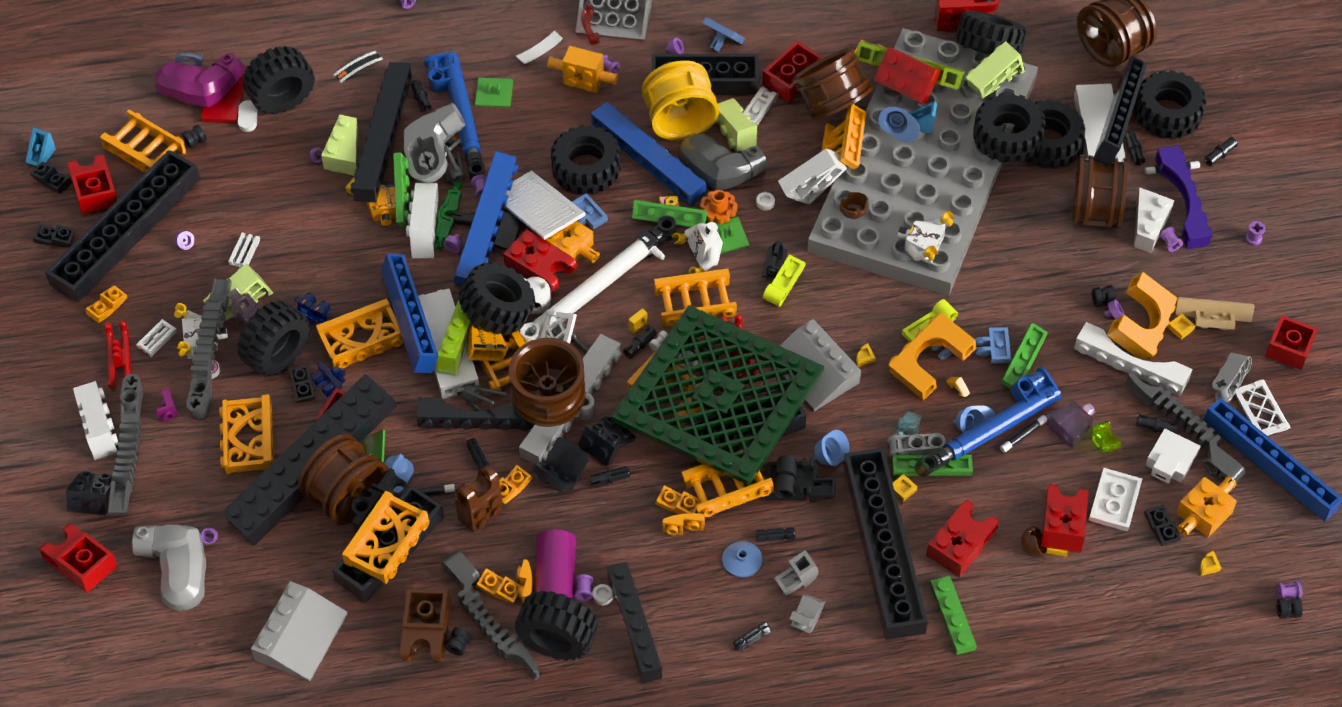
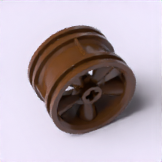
M1144 0L1095 1L1082 8L1077 16V29L1082 44L1098 63L1106 67L1113 68L1119 66L1133 54L1150 47L1156 39V22L1149 6Z
M853 47L834 52L807 66L793 76V83H798L796 86L797 91H801L808 105L806 107L807 111L813 112L810 115L812 120L822 119L856 103L873 90L872 84H867L869 79L867 76H864L857 62L859 60L857 55H852L855 52Z
M1079 155L1073 200V225L1082 222V226L1092 225L1111 228L1112 225H1115L1116 229L1121 228L1127 188V158H1123L1122 162H1119L1118 158L1115 157L1110 166L1099 162L1092 155H1089L1088 159H1084V155Z
M539 338L525 343L514 353L509 364V377L513 406L519 416L537 426L553 427L567 423L579 414L586 399L583 359L574 346L557 338ZM548 369L561 370V372L554 378L549 375ZM532 373L539 379L535 384L524 380ZM573 382L568 389L563 391L562 385Z
M340 434L326 441L308 459L301 471L298 487L299 491L311 502L316 504L322 503L324 513L338 525H345L351 523L354 519L351 507L353 500L360 496L369 498L370 495H368L367 490L372 488V483L378 485L389 468L376 456L365 455L364 446L352 435Z

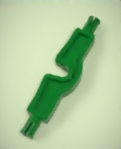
M455 181L453 189L448 190L445 203L441 205L437 212L438 226L435 233L437 241L435 249H439V251L442 250L444 240L450 235L455 225L454 218L447 215H455V212L459 210V203L462 197L460 191L462 183L458 181V184Z

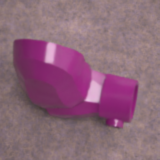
M230 53L224 54L211 67L206 69L198 65L169 62L157 70L155 88L160 94L172 97L184 104L210 108L218 103L238 82L245 72V67L236 56Z

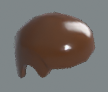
M850 192L846 199H841L840 212L850 219H858L864 216L868 209V197L860 192Z
M1037 526L1027 528L1021 537L1022 548L1030 557L1047 555V552L1042 551L1044 548L1041 547L1042 534Z

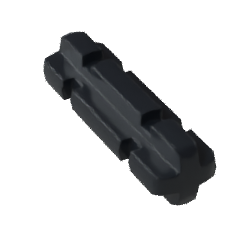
M475 438L467 440V447L471 451L470 453L476 465H478V469L480 470L486 464L490 466L480 446H478L477 440Z
M789 527L786 530L783 528L767 529V531L757 530L756 540L757 542H765V539H768V541L784 540V538H787V540L795 539V529Z
M763 622L758 625V628L755 627L742 635L743 638L739 637L734 640L733 645L736 650L742 651L746 648V645L749 646L762 638V635L765 636L770 633L769 625Z

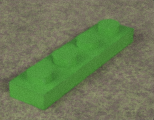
M399 152L393 153L396 223L401 228H406L408 225V214H411L408 210L410 195L407 192V186L410 185L407 175L409 162Z
M634 200L632 218L658 222L660 217L667 215L675 219L676 225L692 227L699 223H706L708 210Z
M1034 323L1029 325L1000 381L1001 384L1010 389L1017 380L1027 375L1048 334L1047 331Z
M893 455V476H901L903 474L905 476H920L915 471V464L925 455ZM972 455L961 456L955 461L950 460L948 464L928 476H972ZM924 462V466L929 469V465Z
M947 576L931 580L930 586L956 655L976 650V642L951 577Z

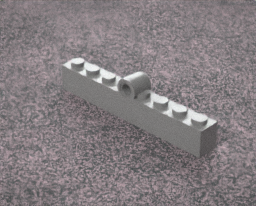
M602 334L599 335L583 357L586 390L583 408L576 417L562 425L553 427L534 425L519 446L521 458L533 464L544 462L557 437L563 436L565 432L567 433L570 430L575 418L588 420L594 416L595 406L592 394L600 388L603 378L610 374L612 365L620 360L622 352L619 342ZM573 382L563 385V391L568 389Z

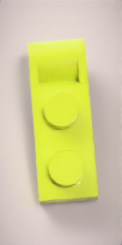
M789 254L772 284L767 286L762 298L780 307L806 263Z
M943 299L933 307L932 312L904 328L902 335L911 343L917 333L929 325L933 317H937L942 313L951 321H954L958 316V312Z

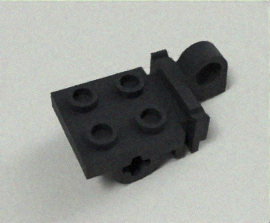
M780 456L777 458V462H767L766 479H772L774 492L765 496V499L803 500L805 495H808L810 502H817L819 498H832L835 496L836 480L835 478H817L818 465L816 461H813V458H810L809 463H807L806 458H803V461H796L792 456Z
M390 468L378 485L371 484L372 488L367 490L368 495H370L369 498L360 496L353 500L351 507L354 516L352 523L355 534L385 491L392 493L394 497L399 499L407 490L406 482L395 475L394 469ZM397 486L404 488L401 492L393 491Z

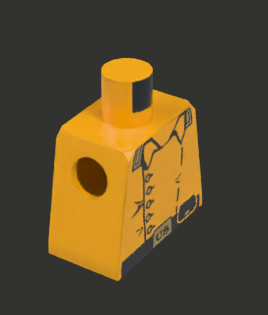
M395 184L381 185L377 203L366 202L373 221H381L383 226L391 225L392 219L396 218Z
M471 325L467 335V359L503 361L508 347L502 334H493L492 331H484V328Z

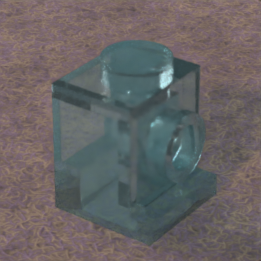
M907 411L903 417H900L895 435L918 434L922 416Z

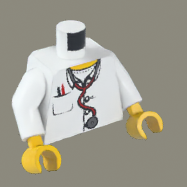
M946 211L942 214V217L935 220H917L914 222L911 230L901 226L897 237L906 240L904 250L915 261L923 260L931 264L935 255L938 254V249L944 238L945 224L952 226L954 215L951 211Z
M713 222L708 224L699 223L685 230L684 234L674 233L672 235V238H678V241L674 243L679 245L685 244L686 238H688L687 242L700 268L691 267L689 274L708 271L712 266L718 264L722 240L717 232L718 226Z
M178 303L175 306L174 316L176 318L184 316V319H182L184 341L178 344L177 349H180L179 355L181 357L187 355V358L191 359L195 356L194 348L197 347L195 343L196 339H198L197 334L200 331L199 325L202 319L201 315L187 310L184 304ZM226 327L220 328V335L216 334L219 339L228 338Z

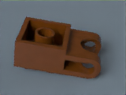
M487 464L478 471V476L470 485L465 486L463 483L456 489L455 505L457 518L473 533L478 529L484 528L491 518L498 516L503 509L499 476Z
M407 588L400 645L402 661H412L416 650L425 646L431 648L430 654L434 662L444 661L452 603L448 590Z

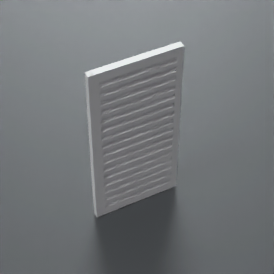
M533 171L514 180L511 191L507 190L506 193L509 197L504 207L544 240L585 216L584 211Z

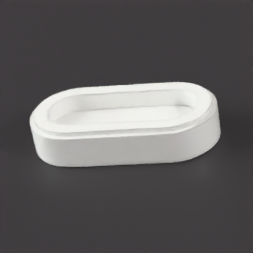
M250 100L244 101L239 105L238 124L240 130L244 132H251L257 126L258 110Z

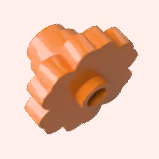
M722 190L708 192V197H703L700 203V209L708 210L707 221H716L718 224L729 222L730 217L736 216L738 208L735 197L729 192Z

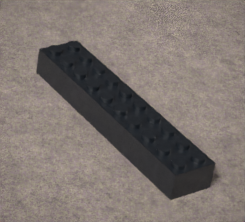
M168 150L45 272L50 286L79 302L200 180L197 165Z
M364 374L221 513L228 522L255 546L305 497L299 491L298 481L303 467L312 454L326 441L340 434H350L357 441L362 442L397 407L393 398L368 375Z
M884 448L845 453L843 466L885 640L926 634L928 621Z

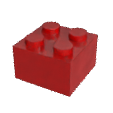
M1281 315L1265 357L1302 370L1318 328Z

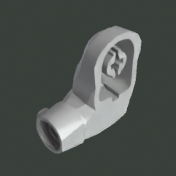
M454 103L435 109L434 112L420 117L404 130V152L409 162L408 170L410 175L420 182H435L447 170L448 163L445 156L444 141L448 136L459 132L465 126L463 117Z
M179 524L135 527L132 538L133 554L140 557L160 558L162 570L160 597L162 603L169 609L176 611L190 610L199 605L205 594L206 557L202 537L198 529Z

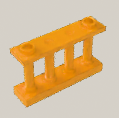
M852 104L847 107L846 120L836 128L829 123L825 124L821 152L825 149L837 152L840 156V162L854 170L858 168L866 111Z
M129 109L126 111L129 122L118 133L110 136L104 132L100 136L105 150L144 173L168 150L172 152L177 150L182 154L186 153L184 141L180 137H175L146 120L139 113H134ZM134 126L141 129L128 144L120 142ZM148 134L155 137L142 152H137L133 149ZM161 142L169 146L155 160L147 158Z
M729 269L654 279L655 296L662 295L666 311L661 313V325L674 326L688 305L691 306L688 291L694 290L700 291L703 307H697V309L717 318L736 316L737 304L736 302L729 303L725 287L730 285ZM718 287L722 304L710 305L707 289ZM681 293L684 305L683 310L673 311L670 294Z
M519 330L508 334L509 341L505 342L508 349L515 348L516 351L525 344ZM512 357L492 365L488 361H480L490 380L488 381L490 389L501 391V386L510 383L509 375L497 379L494 372L508 367ZM534 373L528 376V378L531 377L533 383L539 380Z
M704 464L682 471L686 489L694 487L701 503L696 505L697 512L705 514V517H711L718 512L759 497H765L774 492L772 479L764 480L760 470L755 476L756 483L745 487L744 483L733 478L738 490L728 494L719 478L725 474ZM712 480L719 497L708 501L701 484Z

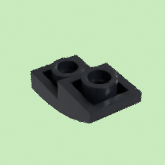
M41 162L30 173L38 182L59 194L72 183L69 176L57 172L54 166Z
M504 212L493 246L507 250L515 241L521 220L515 215Z
M38 224L33 242L50 246H70L75 229L58 224L56 228Z
M308 364L289 368L296 402L314 399L315 394Z
M1165 505L1145 510L1144 514L1161 546L1181 540L1174 521H1171Z

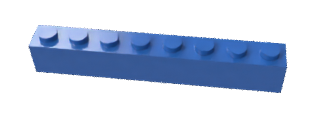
M605 102L591 113V124L595 128H602L605 130V133L609 132L617 140L620 149L691 207L706 195V183L702 178L696 176L689 167H685L677 157H673L665 147H661L656 143L653 137L644 133L641 127L633 124L615 106Z
M498 151L495 152L455 274L454 284L462 286L474 267L488 263L489 258L486 255L487 252L491 253L494 244L491 239L492 236L496 237L499 226H496L497 221L501 222L504 213L501 208L502 205L506 206L509 197L506 193L507 190L511 191L514 180H511L512 175L516 176L519 165H516L517 157Z
M386 253L381 272L414 373H433L438 353L405 255Z
M1221 397L1207 409L1204 421L1324 522L1338 511L1342 502L1340 495Z

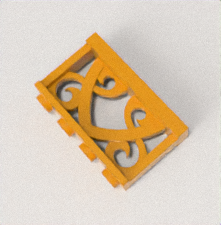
M387 298L316 325L318 337L335 370L346 368L350 364L363 361L368 357L381 354L386 350L404 344L397 319ZM388 316L391 323H383V318ZM361 327L365 330L374 331L366 343L349 340L354 334V329ZM382 328H391L395 332L390 334L388 330H382ZM330 338L336 341L332 346L328 342ZM342 345L340 347V354L336 355L335 349Z
M262 395L260 398L222 400L223 407H219L220 418L223 419V423H220V434L223 435V440H220V449L223 452V456L220 457L221 468H225L226 475L236 472L267 469L274 462L273 417L270 395ZM258 408V409L253 410V411H251V412L248 411V409ZM235 410H242L245 413L243 417L238 412H236L238 415L236 418L230 417L231 412ZM252 420H254L255 423H256V421L260 420V421H261V424H260V425H254L253 422H252ZM247 423L254 431L263 432V434L254 437L249 446L244 445L235 437ZM260 442L262 446L257 447L255 443ZM234 454H238L237 460L241 459L243 454L246 455L245 459L241 462H233L231 460ZM250 457L258 458L260 460H250Z
M385 491L342 553L344 564L350 567L354 566L387 584L389 579H393L396 575L399 564L406 560L411 546L414 547L417 544L420 533L427 529L429 525L427 511H422L394 497L392 493ZM392 506L403 512L397 515L392 509ZM410 515L416 518V522L410 527L407 523L411 519H405L402 522L401 519ZM385 519L389 524L381 525V522ZM395 526L398 542L378 549L379 543L374 534L375 531H386ZM368 541H373V542H374V547H373V549H371V548H372V545H370V546H367V545H366V544L368 543ZM360 556L369 558V564L358 559L357 557ZM378 557L380 565L383 560H387L388 563L385 568L378 569L373 564L374 558Z

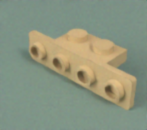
M1178 297L1175 314L1177 316L1183 314L1184 316L1194 317L1196 326L1201 328L1212 327L1228 330L1235 329V321L1252 322L1254 304Z

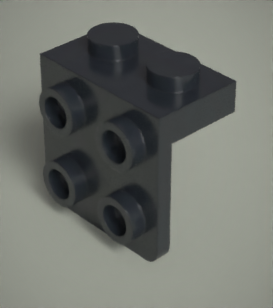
M606 416L585 426L578 445L608 466L612 464L618 448L633 442L636 436L628 428L611 421V417Z
M563 436L557 437L545 462L536 463L532 471L537 474L539 479L549 482L556 491L572 490L589 460V455Z
M88 471L78 473L66 489L67 511L106 515L108 513V493L111 489V482L114 481L113 477L106 473L92 474Z

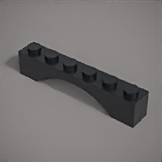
M418 397V427L426 429L432 427L444 429L481 428L484 430L490 428L529 430L534 427V424L525 421L519 416L512 401L504 406L487 411H469L453 407L438 397Z
M624 562L607 567L608 581L628 632L642 684L662 679V665L628 564Z

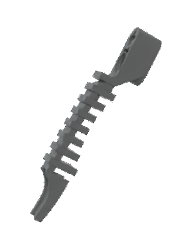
M214 278L210 297L205 301L206 305L203 306L204 314L201 315L202 322H200V331H198V339H196L195 343L197 347L194 348L195 356L192 357L193 366L190 368L192 382L186 403L190 414L195 420H203L209 413L212 400L211 370H214L211 360H215L213 351H216L217 347L214 342L218 343L219 339L216 334L220 335L221 330L219 327L223 326L222 321L226 319L224 312L227 311L231 279L219 280Z
M1130 372L1128 374L1126 385L1146 406L1149 407L1154 403L1151 410L1152 413L1156 414L1164 406L1161 414L1163 418L1172 412L1170 418L1172 423L1179 418L1180 421L1177 426L1182 428L1184 425H1187L1185 430L1187 435L1194 431L1191 440L1195 442L1199 439V450L1202 448L1206 450L1207 459L1203 462V465L1211 475L1220 482H1223L1229 476L1231 477L1229 483L1232 479L1237 482L1245 475L1244 467L1218 447L1221 436L1217 434L1214 437L1215 430L1208 428L1205 421L1201 422L1198 415L1194 416L1190 408L1187 410L1185 408L1186 405L1183 402L1179 403L1176 396L1172 397L1168 389L1165 391L1162 386L1147 385L1134 373Z
M136 374L126 375L122 382L120 395L122 423L119 426L121 433H119L118 458H116V465H114L115 472H112L114 481L111 482L109 515H127L129 498L133 492L132 487H134V471H136L139 437L141 436L139 428L142 426L140 413L144 393L140 377Z
M457 550L444 559L441 564L447 574L462 589L457 595L460 605H463V610L466 614L469 613V618L475 621L476 627H480L481 633L486 635L487 641L489 643L492 642V647L495 650L498 649V655L501 658L504 657L507 662H516L523 665L534 680H537L539 678L537 665L520 641L517 643L518 635L514 633L508 638V629L505 628L500 632V623L497 622L493 625L494 618L487 616L489 611L486 608L483 609L484 603L482 600H479L480 593L478 591L473 593L475 582L481 578L480 574L471 562Z

